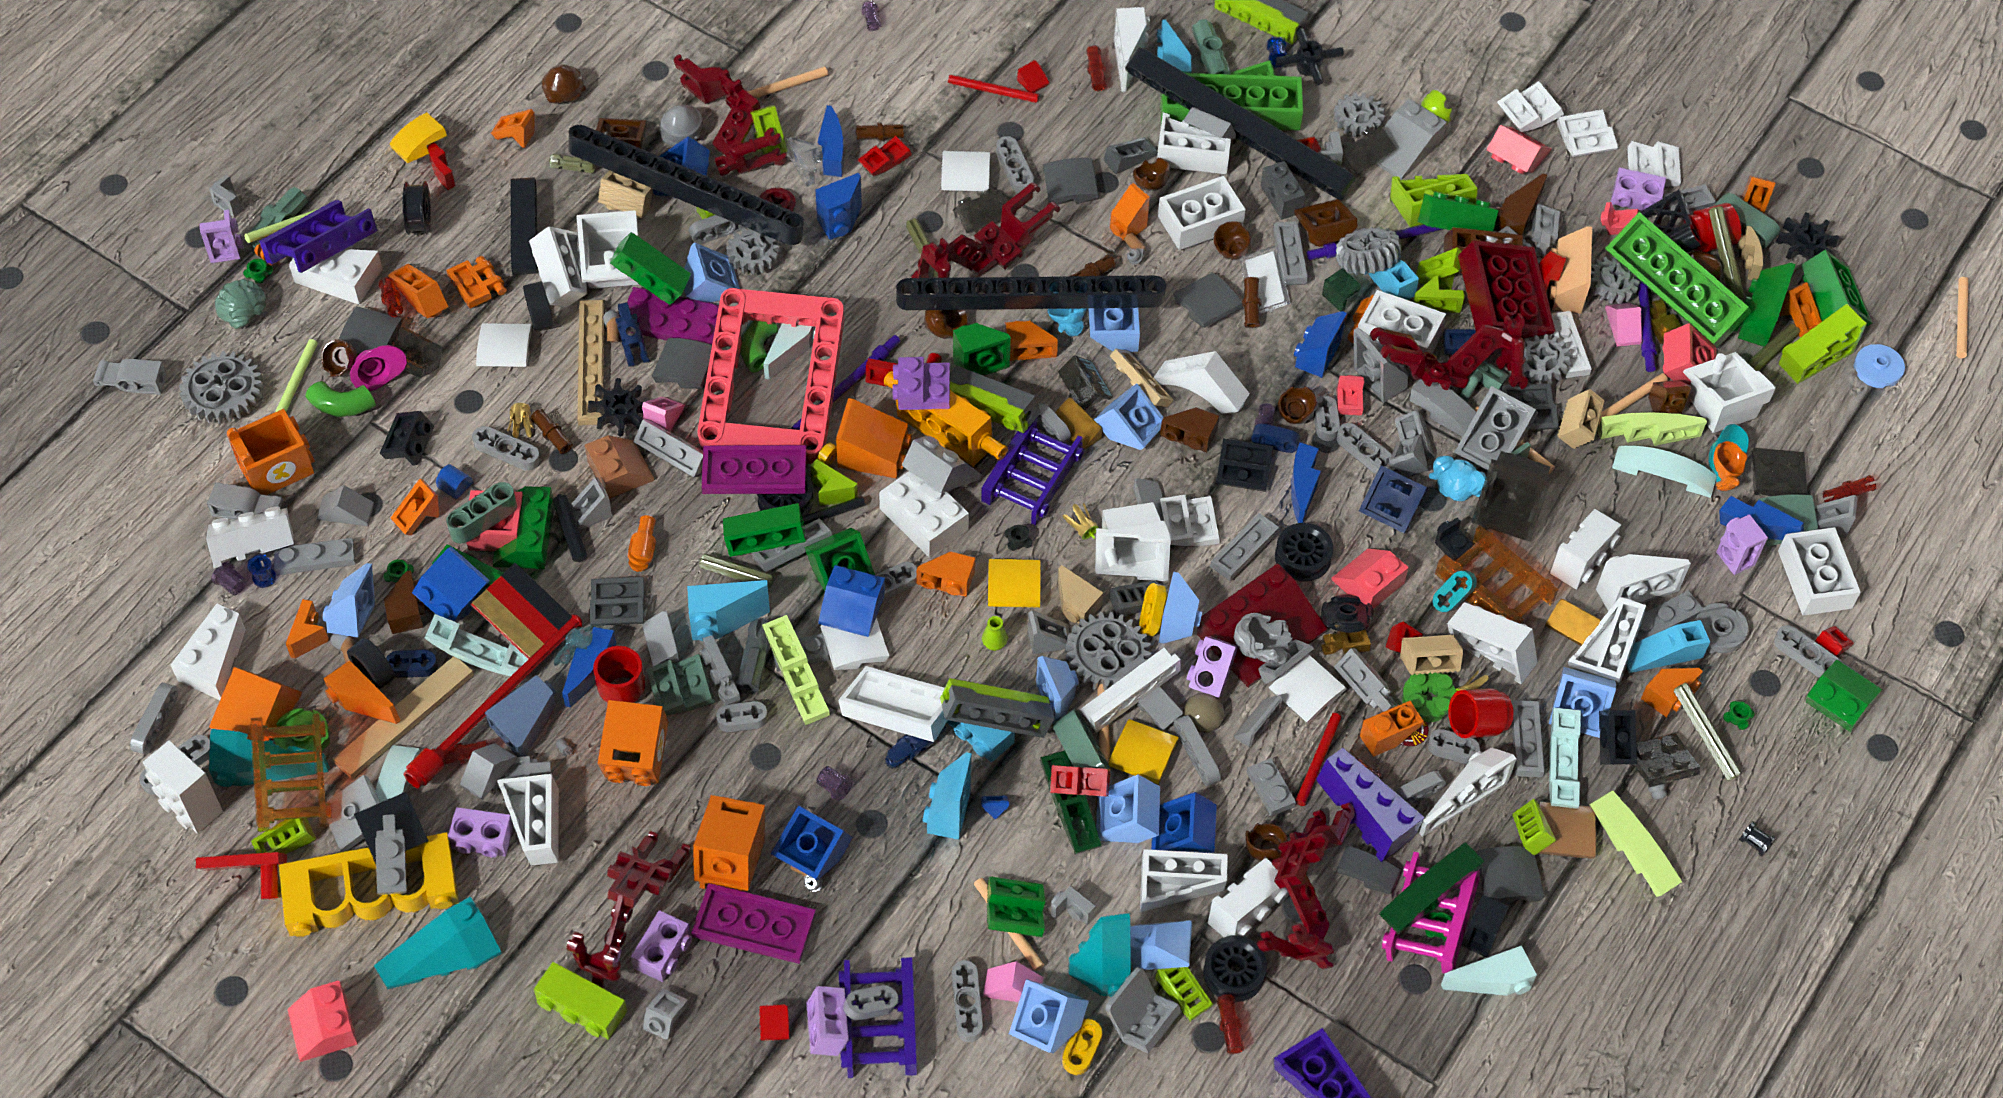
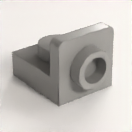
M1339 131L1330 132L1329 140L1324 144L1325 151H1319V154L1341 167L1343 150Z
M225 175L216 181L209 190L213 203L222 210H229L231 216L235 218L241 213L238 203L239 198L234 192L231 178Z
M1071 886L1064 892H1058L1051 901V916L1055 919L1065 909H1067L1072 918L1077 921L1082 920L1087 925L1095 918L1096 906Z
M663 988L647 1006L643 1028L657 1036L668 1039L671 1036L674 1022L687 1008L688 999Z

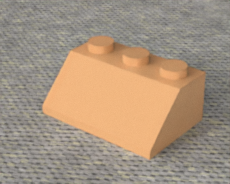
M1589 226L1559 238L1556 248L1551 249V251L1566 258L1559 281L1550 279V281H1553V286H1550L1548 299L1552 300L1553 311L1582 313L1591 285L1592 227Z

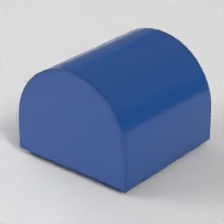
M451 464L443 467L436 478L437 488L456 500L473 484V480L469 475Z

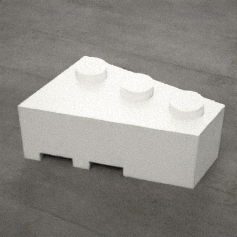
M1163 112L1157 158L1168 161L1170 168L1227 174L1231 139L1220 138L1204 130L1192 127L1190 124L1185 123L1184 120L1179 122L1171 119L1169 114Z
M549 226L529 240L550 305L567 308L587 294L586 282L582 283L578 232Z
M344 249L303 273L298 272L294 258L289 264L295 283L359 305L383 269L378 251Z
M271 507L264 510L265 513L254 515L253 512H247L239 515L237 519L228 520V518H220L212 521V524L208 525L206 540L213 567H221V561L236 557L237 561L246 559L245 554L260 551L263 554L294 544V535L287 508Z
M1620 597L1599 622V625L1592 634L1587 637L1575 655L1570 658L1568 668L1614 680L1616 685H1620L1645 615L1646 605Z
M1465 602L1447 623L1449 635H1454V638L1456 637L1459 646L1478 658L1483 655L1493 661V667L1498 671L1502 668L1516 676L1514 681L1519 684L1524 682L1538 663L1533 630L1525 624L1516 623L1502 615L1493 614L1479 606H1473Z
M220 604L214 606L171 663V667L179 682L213 698L221 699L227 680H229L232 673L231 668L234 658H237L246 630L239 613Z

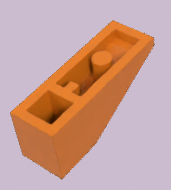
M409 263L388 274L391 282L415 310L427 319L440 315L442 310L448 307L438 283Z
M350 660L323 678L328 688L325 690V693L333 704L338 702L345 710L397 724L401 721L394 704Z

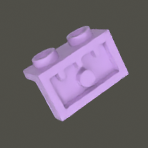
M224 210V220L200 223V232L211 263L240 259V249L244 248L241 234L237 235L236 233L238 232L237 220L231 217L229 210Z

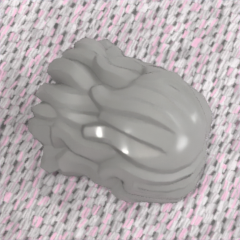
M1250 613L1243 616L1237 624L1234 634V640L1239 650L1245 656L1254 659L1258 658L1263 662L1284 664L1288 658L1287 652H1290L1289 645L1292 643L1286 621L1276 620L1272 623H1267L1270 621L1271 616L1259 613Z

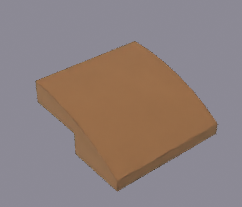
M1539 802V806L1556 841L1538 854L1594 859L1596 856V825L1593 809L1590 806L1579 805V808L1576 809L1551 806V803Z

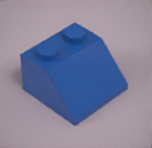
M689 136L660 155L662 158L707 176L710 150ZM653 189V194L657 196H669Z
M859 173L815 189L817 221L829 240L842 237L853 229L862 208L861 175Z
M1341 311L1317 317L1312 326H1307L1303 336L1305 340L1303 344L1298 343L1294 352V356L1297 357L1296 368L1323 378L1341 344L1347 316L1346 312Z
M450 546L421 576L412 593L435 614L458 623L470 614L473 609L471 603L483 593L490 580Z
M835 565L826 585L818 624L869 637L885 597V578Z
M1196 792L1160 804L1159 836L1152 838L1151 850L1215 853L1217 804Z
M798 806L772 850L771 855L818 881L840 861L853 837L844 830Z

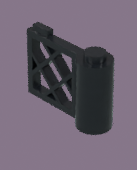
M1679 189L1640 212L1646 218L1654 213H1658L1653 224L1658 229L1663 230V233L1686 253L1702 245L1701 237L1694 227L1683 194ZM1678 200L1674 211L1667 210L1672 202ZM1664 215L1671 216L1667 226L1660 225ZM1678 217L1684 218L1686 223L1678 228H1674Z

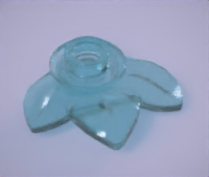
M583 627L572 629L565 637V645L554 659V666H557L560 662L568 664L576 648L583 649L591 644L593 633L585 630Z

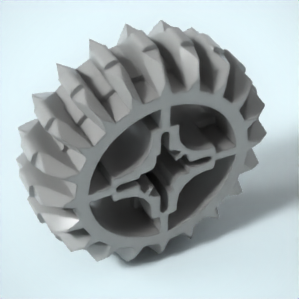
M1371 227L1369 229L1363 228L1360 231L1354 230L1352 234H1346L1345 238H1341L1340 242L1336 244L1337 262L1341 269L1349 274L1367 275L1368 273L1375 274L1378 271L1383 272L1385 268H1391L1392 264L1398 263V259L1401 258V241L1396 232L1390 231L1389 228Z

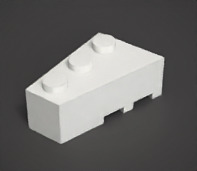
M1594 509L1580 524V529L1570 534L1569 538L1571 540L1569 543L1565 544L1563 542L1559 546L1550 574L1576 590L1582 582L1588 583L1594 573L1593 568L1595 565L1601 566L1608 553L1606 551L1608 548L1614 549L1619 542L1621 536L1618 535L1621 524Z
M552 774L497 780L522 849L530 865L558 863L559 788Z
M1144 850L1141 866L1140 913L1224 891L1227 882V854Z
M1267 858L1245 873V879L1240 884H1231L1227 889L1230 893L1224 898L1217 895L1212 899L1208 924L1223 937H1247L1253 930L1252 926L1258 920L1262 922L1268 917L1272 910L1271 907L1276 902L1281 904L1288 897L1289 892L1287 888L1280 889L1275 884L1274 879L1278 871Z

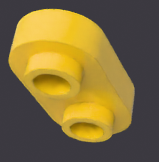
M1151 583L1145 592L1139 619L1141 634L1153 637L1161 630L1162 614L1168 597L1166 588L1163 585Z
M1083 1019L1081 1028L1069 1039L1062 1057L1063 1067L1068 1073L1081 1075L1089 1069L1102 1039V1028L1096 1021ZM1090 1034L1092 1039L1086 1040L1082 1036ZM1078 1058L1081 1060V1063L1078 1065L1073 1064L1072 1059Z

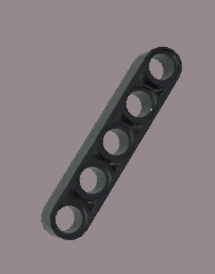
M535 177L513 178L510 180L512 274H538V266L529 240L537 235Z

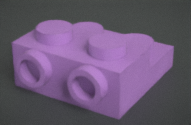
M898 357V364L893 365V379L898 380V384H893V400H898L899 410L950 409V363H924V357Z

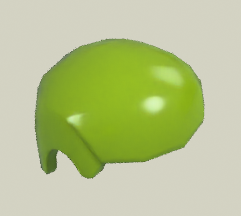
M1432 90L1423 99L1421 106L1446 121L1447 124L1451 121L1452 109L1444 107L1446 97L1439 91Z

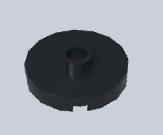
M1338 595L1332 597L1328 603L1325 601L1322 605L1321 619L1326 626L1333 630L1346 633L1360 632L1367 629L1373 622L1374 610L1370 603L1367 605L1362 603L1357 596Z

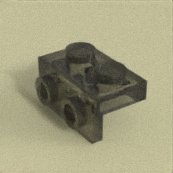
M1371 126L1361 133L1363 138L1357 142L1353 138L1342 145L1344 149L1342 157L1345 158L1356 176L1396 150V147L1382 126L1376 129L1374 126Z
M992 188L980 192L979 198L972 200L971 197H967L958 201V206L953 209L954 214L958 213L965 232L968 234L985 227L991 221L994 223L1001 221L1002 206L1006 202L1001 189L993 192Z
M406 327L399 329L398 340L390 344V346L399 348L405 354L407 364L404 370L422 378L438 369L442 347Z

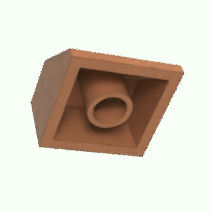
M607 435L585 444L588 464L595 477L600 479L609 499L654 481L650 469L637 445L633 442L634 440Z

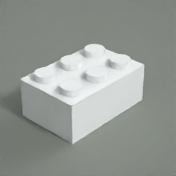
M1224 176L1160 197L1158 217L1178 250L1213 239L1217 228L1226 222H1240L1242 226L1244 223L1245 208Z
M910 471L879 492L880 510L929 558L968 531L969 513L947 491L943 493L938 492Z
M1836 528L1786 534L1778 552L1802 616L1852 609L1861 592Z
M169 740L143 761L147 770L145 777L153 785L151 787L153 792L160 798L158 800L159 804L168 813L170 811L176 813V819L185 829L191 827L198 834L223 813L205 772Z

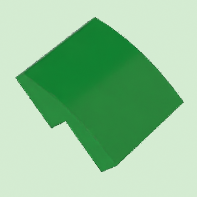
M989 876L987 890L988 929L1043 937L1045 930L1043 916L1045 894L1043 884Z

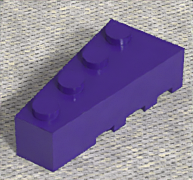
M1341 748L1326 759L1316 779L1336 806H1341L1345 803L1352 804L1355 814L1350 824L1355 823L1363 833L1362 839L1367 845L1372 844L1376 849V856L1381 863L1414 838L1425 818L1344 748Z
M1323 1028L1274 1057V1069L1306 1098H1371Z

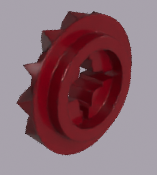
M770 188L759 196V198L773 203V200L777 204H781V207L790 211H794L796 206L794 195L784 188Z

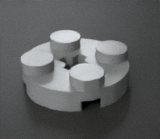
M1723 603L1709 604L1700 611L1695 621L1701 620L1710 640L1706 650L1708 653H1730L1741 648L1748 633V623L1740 611L1737 609L1733 611L1727 608L1728 605ZM1717 624H1720L1723 628L1726 627L1725 632L1718 631L1716 629Z

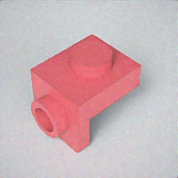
M1606 202L1605 210L1601 213V223L1606 227L1608 235H1617L1636 216L1639 210L1615 211L1612 202Z
M1354 375L1339 376L1336 390L1338 414L1362 415L1364 377Z

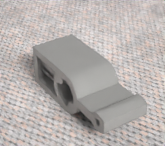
M124 359L121 363H113L102 360L99 361L93 382L97 386H116L125 392L161 395L167 374L162 361Z
M215 482L207 505L212 516L237 519L243 513L253 512L256 515L265 513L264 510L271 507H281L283 500L279 496L261 495L251 488Z

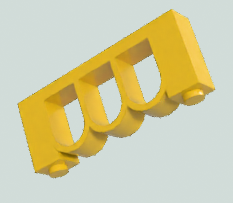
M447 832L427 836V843L405 852L406 863L422 860L424 884L420 890L411 895H382L371 903H362L355 899L353 883L354 873L376 869V864L369 848L279 864L284 921L290 937H304L311 932L319 931L318 924L326 928L342 926L352 918L354 913L359 918L365 920H377L389 913L393 905L403 912H417L424 909L428 904H430L431 909H447L452 905L458 904L459 898L452 848ZM344 876L345 899L342 904L330 911L317 909L313 881Z

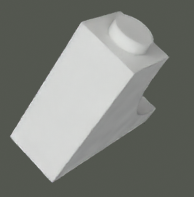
M1216 351L1167 360L1154 376V379L1160 385H1175L1198 394L1211 403L1221 414L1240 411L1250 394Z

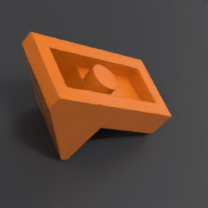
M529 109L502 116L491 134L496 140L513 137L522 148H525L535 132V112Z
M1807 282L1787 291L1779 315H1792L1795 326L1800 329L1799 337H1802L1822 321Z
M423 479L417 481L391 516L393 522L405 535L412 536L426 516L439 517L438 495Z
M302 599L286 641L291 658H297L329 640L325 627L317 626L319 613L316 612L313 601Z

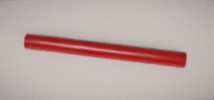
M951 74L948 78L949 84L1038 103L1039 94Z
M1338 713L1331 714L1295 800L1297 805H1306L1342 717Z

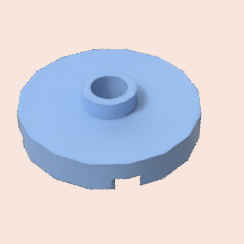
M1871 344L1863 347L1857 353L1853 364L1859 379L1875 388L1895 386L1901 380L1905 370L1904 360L1899 353L1881 344Z

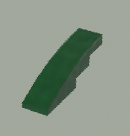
M1066 751L1040 757V763L1050 790L1052 765L1072 766ZM1051 793L1074 853L1079 854L1100 848L1102 845L1086 796Z
M1464 842L1402 891L1380 911L1379 915L1397 934H1400L1438 907L1442 899L1458 889L1463 880L1482 868L1485 861Z

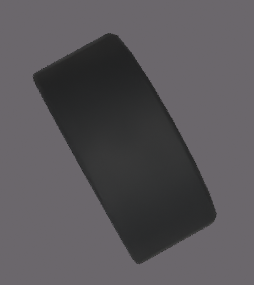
M542 281L524 285L523 291L534 330L552 327L554 325Z
M363 638L348 649L347 655L350 661L379 690L395 678V673L390 663L369 639Z

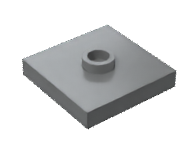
M365 775L359 777L321 806L340 850L347 852L364 839L354 814L380 803L369 777Z

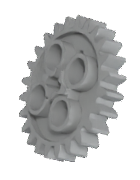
M222 351L220 357H217L213 352L211 359L202 356L203 362L201 364L194 361L195 368H187L188 376H181L183 383L179 384L181 390L179 394L185 409H189L192 416L196 414L198 420H202L206 416L208 423H211L214 418H217L218 424H221L223 418H227L231 422L233 415L240 419V412L250 413L249 405L257 406L255 398H262L260 391L264 390L263 378L258 366L253 364L252 359L246 360L244 354L237 358L234 351L230 356H226L225 351Z
M1099 612L1098 619H1095L1092 614H1089L1088 622L1080 619L1079 626L1074 625L1072 633H1069L1065 651H1067L1066 661H1071L1069 665L1070 670L1077 669V678L1085 677L1084 685L1091 681L1093 682L1094 690L1099 684H1103L1104 691L1107 690L1108 686L1114 685L1151 657V652H1149L1151 644L1146 642L1147 634L1139 635L1141 626L1133 628L1132 619L1125 623L1122 614L1118 619H1114L1113 612H1110L1108 618H1105L1103 613ZM1105 634H1110L1114 637H1107ZM1085 648H1091L1094 651H1088ZM1122 652H1127L1131 656L1124 655ZM1103 666H1108L1111 670L1104 669Z

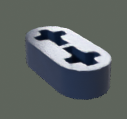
M1257 424L1253 429L1251 441L1257 444L1273 446V450L1294 453L1298 449L1300 436L1297 432L1268 424Z
M398 650L389 653L386 657L394 670L396 678L428 677L437 671L438 668L436 656L429 650ZM424 660L429 661L425 667H421ZM397 661H402L399 667H394V665L397 664Z

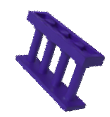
M334 200L259 242L266 263L274 264L289 256L294 258L298 272L303 273L378 230L371 209L368 208L351 217L345 214L342 201Z
M1036 418L1024 433L1017 431L1011 440L1006 456L997 462L982 486L981 502L991 505L995 497H1003L1032 510L1031 524L1036 526L1039 519L1045 518L1050 508L1049 503L1075 461L1079 462L1084 453V448H1082L1083 437L1078 435L1072 446L1039 432ZM1036 441L1066 455L1062 462L1058 464L1029 451L1028 445L1030 442L1034 443ZM1024 459L1054 472V475L1048 483L1016 469V464L1019 460L1023 461ZM1014 478L1043 492L1039 499L1035 501L1005 488L1004 483L1007 479Z
M912 957L901 958V968L888 972L850 973V960H844V971H839V988H845V1000L851 993V985L896 983V986L902 985V994L898 995V1002L894 1009H897V1012H903V1021H898V1024L852 1026V1019L846 1015L848 1041L846 1043V1050L841 1051V1068H847L848 1078H853V1065L899 1063V1066L905 1065V1076L917 1075ZM879 998L878 1000H883L885 1004L889 1003V1000H884L883 998ZM856 1001L852 1004L857 1005L859 1009L863 1007V1005H858ZM898 1036V1039L904 1038V1048H899V1051L853 1053L852 1038Z

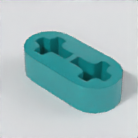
M1467 570L1454 573L1434 594V607L1440 612L1455 610L1476 588L1477 580L1475 575ZM1467 577V587H1460L1457 590L1456 588L1461 584L1459 578ZM1452 593L1453 595L1448 600L1450 605H1443L1444 599L1442 596H1448Z

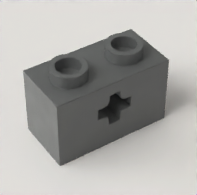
M1285 161L1263 168L1260 186L1279 218L1283 220L1295 216L1294 210L1304 206L1305 193Z

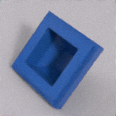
M1007 795L982 796L981 805L984 810L996 819L1009 807V799Z

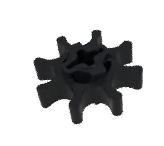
M1808 212L1804 213L1801 224L1795 223L1791 218L1787 217L1782 228L1789 233L1780 232L1776 243L1791 246L1786 255L1788 260L1794 255L1799 254L1808 261L1824 250L1833 255V250L1826 246L1836 247L1840 237L1825 233L1830 221L1824 220L1822 224L1816 225L1809 220L1810 214Z
M620 378L615 379L614 390H605L600 384H597L594 395L601 400H590L587 407L588 413L598 412L603 415L597 420V429L601 430L608 423L614 424L618 427L617 435L620 437L624 434V425L633 424L639 429L644 418L637 414L643 413V402L638 401L636 398L641 396L642 386L637 385L632 391L624 390L621 387Z

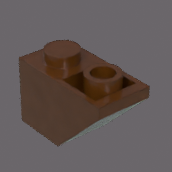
M1679 380L1654 382L1648 396L1653 412L1682 414L1691 388L1690 385Z
M1195 407L1163 417L1160 436L1170 441L1187 445L1194 450H1201L1207 453L1218 430L1219 415Z
M411 571L405 572L384 598L387 620L392 635L424 628L422 617H426L424 603L422 601L418 602V598L412 593L419 579L413 580Z

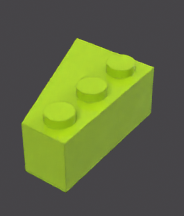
M1468 174L1437 175V179H1423L1422 176H1415L1413 180H1400V176L1392 177L1390 199L1409 227L1422 225V223L1417 221L1424 194L1434 195V191L1448 194V198L1455 199V196L1458 195L1470 198L1469 202L1476 203L1478 188Z

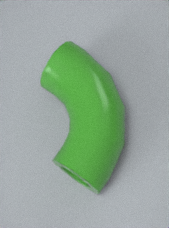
M752 320L742 332L740 354L750 372H758L764 368L763 363L768 355L764 349V343L769 337L778 333L776 323L772 322L771 325L767 324V322Z
M319 381L311 385L306 391V398L314 407L322 413L336 417L355 416L376 406L374 398L364 385L349 392H338L330 388L326 382Z

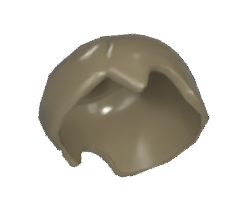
M1208 693L1195 694L1189 698L1183 708L1184 716L1188 715L1191 718L1198 732H1211L1217 729L1224 720V709L1221 701Z

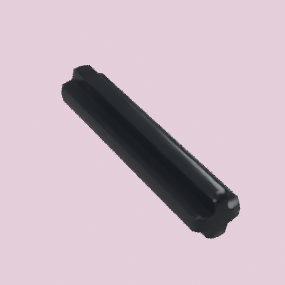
M558 494L557 497L553 498V504L572 560L579 563L583 562L588 555L568 497Z

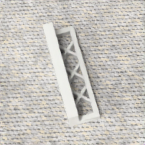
M1165 648L1161 649L1079 710L1080 714L1097 733L1180 672L1179 657L1176 654L1171 656Z

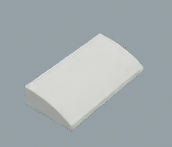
M865 666L839 699L842 716L932 742L936 740L947 722L940 701L944 690L943 687Z

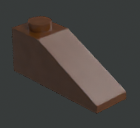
M1541 174L1505 198L1502 207L1497 206L1498 214L1494 231L1499 232L1506 226H1509L1518 235L1524 234L1543 192L1547 174Z
M1453 227L1444 236V252L1457 247L1463 251L1473 240L1523 245V235Z

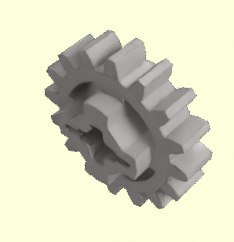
M1353 92V97L1346 94L1344 95V100H1338L1334 108V122H1338V129L1344 127V134L1350 131L1353 137L1359 133L1363 138L1367 132L1370 135H1374V130H1380L1381 124L1384 121L1385 109L1380 107V101L1374 102V96L1366 98L1365 93L1358 96L1356 92Z
M742 228V234L735 232L733 233L734 239H728V246L726 247L728 261L733 263L735 270L741 267L743 274L747 270H751L752 275L755 274L756 270L764 273V267L771 269L773 268L772 262L778 261L779 245L777 240L751 229L746 231V229Z
M1604 257L1602 262L1596 259L1594 264H1591L1590 288L1594 289L1592 295L1599 294L1600 300L1602 301L1606 298L1609 304H1612L1613 300H1616L1618 304H1622L1623 300L1629 302L1631 297L1635 296L1640 281L1636 280L1637 277L1621 263H1618L1614 257L1612 261H1609L1607 257Z
M1545 334L1543 339H1539L1536 335L1533 342L1527 339L1524 355L1526 358L1524 375L1526 378L1529 377V383L1532 384L1537 380L1539 384L1548 381L1552 385V379L1562 380L1561 373L1567 374V366H1571L1569 348L1566 349L1565 342L1558 343L1557 336L1549 340L1548 334Z

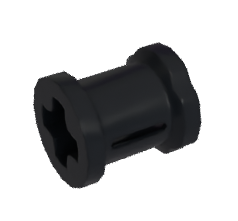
M1752 821L1741 835L1739 841L1748 843L1759 851L1758 855L1763 857L1777 837L1774 835L1769 836L1757 827V823Z

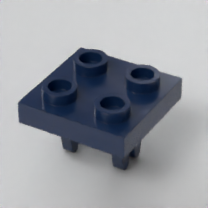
M1380 466L1360 506L1359 512L1406 534L1428 488L1386 467Z

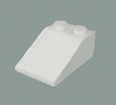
M1144 7L1116 9L1114 44L1121 92L1127 90L1133 78L1126 71L1125 66L1138 47L1144 48V46H1148V33L1146 31L1150 30L1149 16L1145 17Z
M1377 290L1361 318L1358 328L1369 335L1376 327L1408 334L1414 338L1423 353H1433L1443 334L1446 313Z
M1633 554L1622 557L1615 556L1605 563L1596 591L1608 611L1620 597L1642 604L1678 592L1691 563L1688 559Z

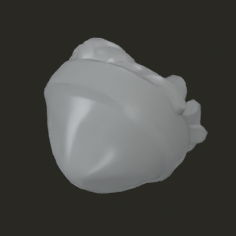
M677 105L670 108L661 118L660 131L663 141L670 146H675L688 136L693 140H697L700 137L703 126L701 113L691 105Z

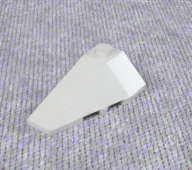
M1492 747L1485 752L1478 751L1472 755L1469 763L1423 820L1419 832L1420 835L1424 837L1507 785L1517 758L1513 754Z

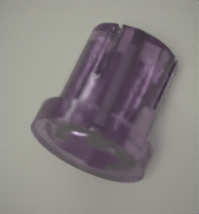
M229 561L223 562L222 566L217 567L211 576V581L214 584L221 585L233 596L240 593L247 585V579L234 569V565Z
M826 766L818 774L816 782L831 793L833 799L840 801L849 793L853 779L848 775L840 774L830 766Z

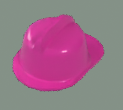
M390 345L365 350L357 356L351 368V382L356 388L364 385L369 391L377 390L405 369L407 364L406 356L402 350Z

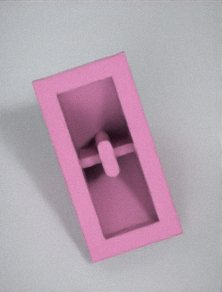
M1631 303L1606 305L1605 310L1617 347L1641 344V307Z
M662 396L643 402L644 419H649L670 432L684 410L685 405Z
M1017 961L989 968L987 970L983 997L1019 1002L1026 979L1043 984V977Z

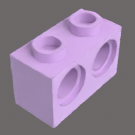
M1619 168L1614 182L1611 202L1614 205L1642 211L1662 199L1666 177Z
M1750 514L1741 519L1739 517L1734 518L1726 525V531L1720 539L1721 542L1716 551L1734 575L1756 565L1768 539Z
M1206 636L1204 641L1199 640L1195 655L1199 656L1196 666L1191 665L1187 675V680L1190 681L1189 688L1218 698L1221 697L1238 646L1210 636ZM1211 646H1218L1222 651V656L1218 661L1212 660L1209 656ZM1203 671H1209L1213 675L1214 680L1210 686L1204 685L1200 680Z
M456 807L448 839L451 848L459 853L468 854L476 852L482 853L487 857H506L514 827L511 816L508 814ZM472 830L470 834L462 835L464 831ZM499 834L498 837L494 839H489L491 835Z
M659 910L631 956L633 969L664 982L667 975H671L675 971L678 964L677 958L681 951L685 952L691 943L692 936L689 924ZM668 933L677 934L674 938L667 939L664 937ZM655 956L663 957L658 962L650 961Z
M817 986L807 1001L810 1054L838 1056L847 1043V1017L843 1009L845 1002L844 988Z

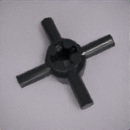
M1303 28L1298 29L1296 35L1300 47L1296 54L1276 57V66L1297 63V70L1300 74L1312 76L1315 85H1321L1324 80L1319 68L1323 59L1344 56V49L1339 47L1322 50V46L1318 42L1308 40Z

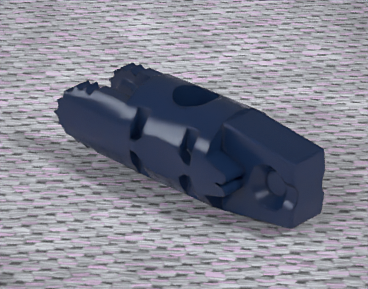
M628 302L618 304L620 318H616L615 321L628 367L634 366L635 361L631 349L636 347L640 349V356L643 362H650L637 314L631 315ZM628 332H633L634 335H633V336H629V335H627V333H628Z
M946 726L943 727L936 740L945 732ZM905 734L897 740V744L888 750L885 764L889 768H896L908 759L912 760L934 742Z

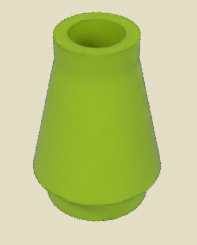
M992 616L987 621V626L982 634V642L989 650L997 651L1007 644L1008 636L1003 626V620L998 616Z

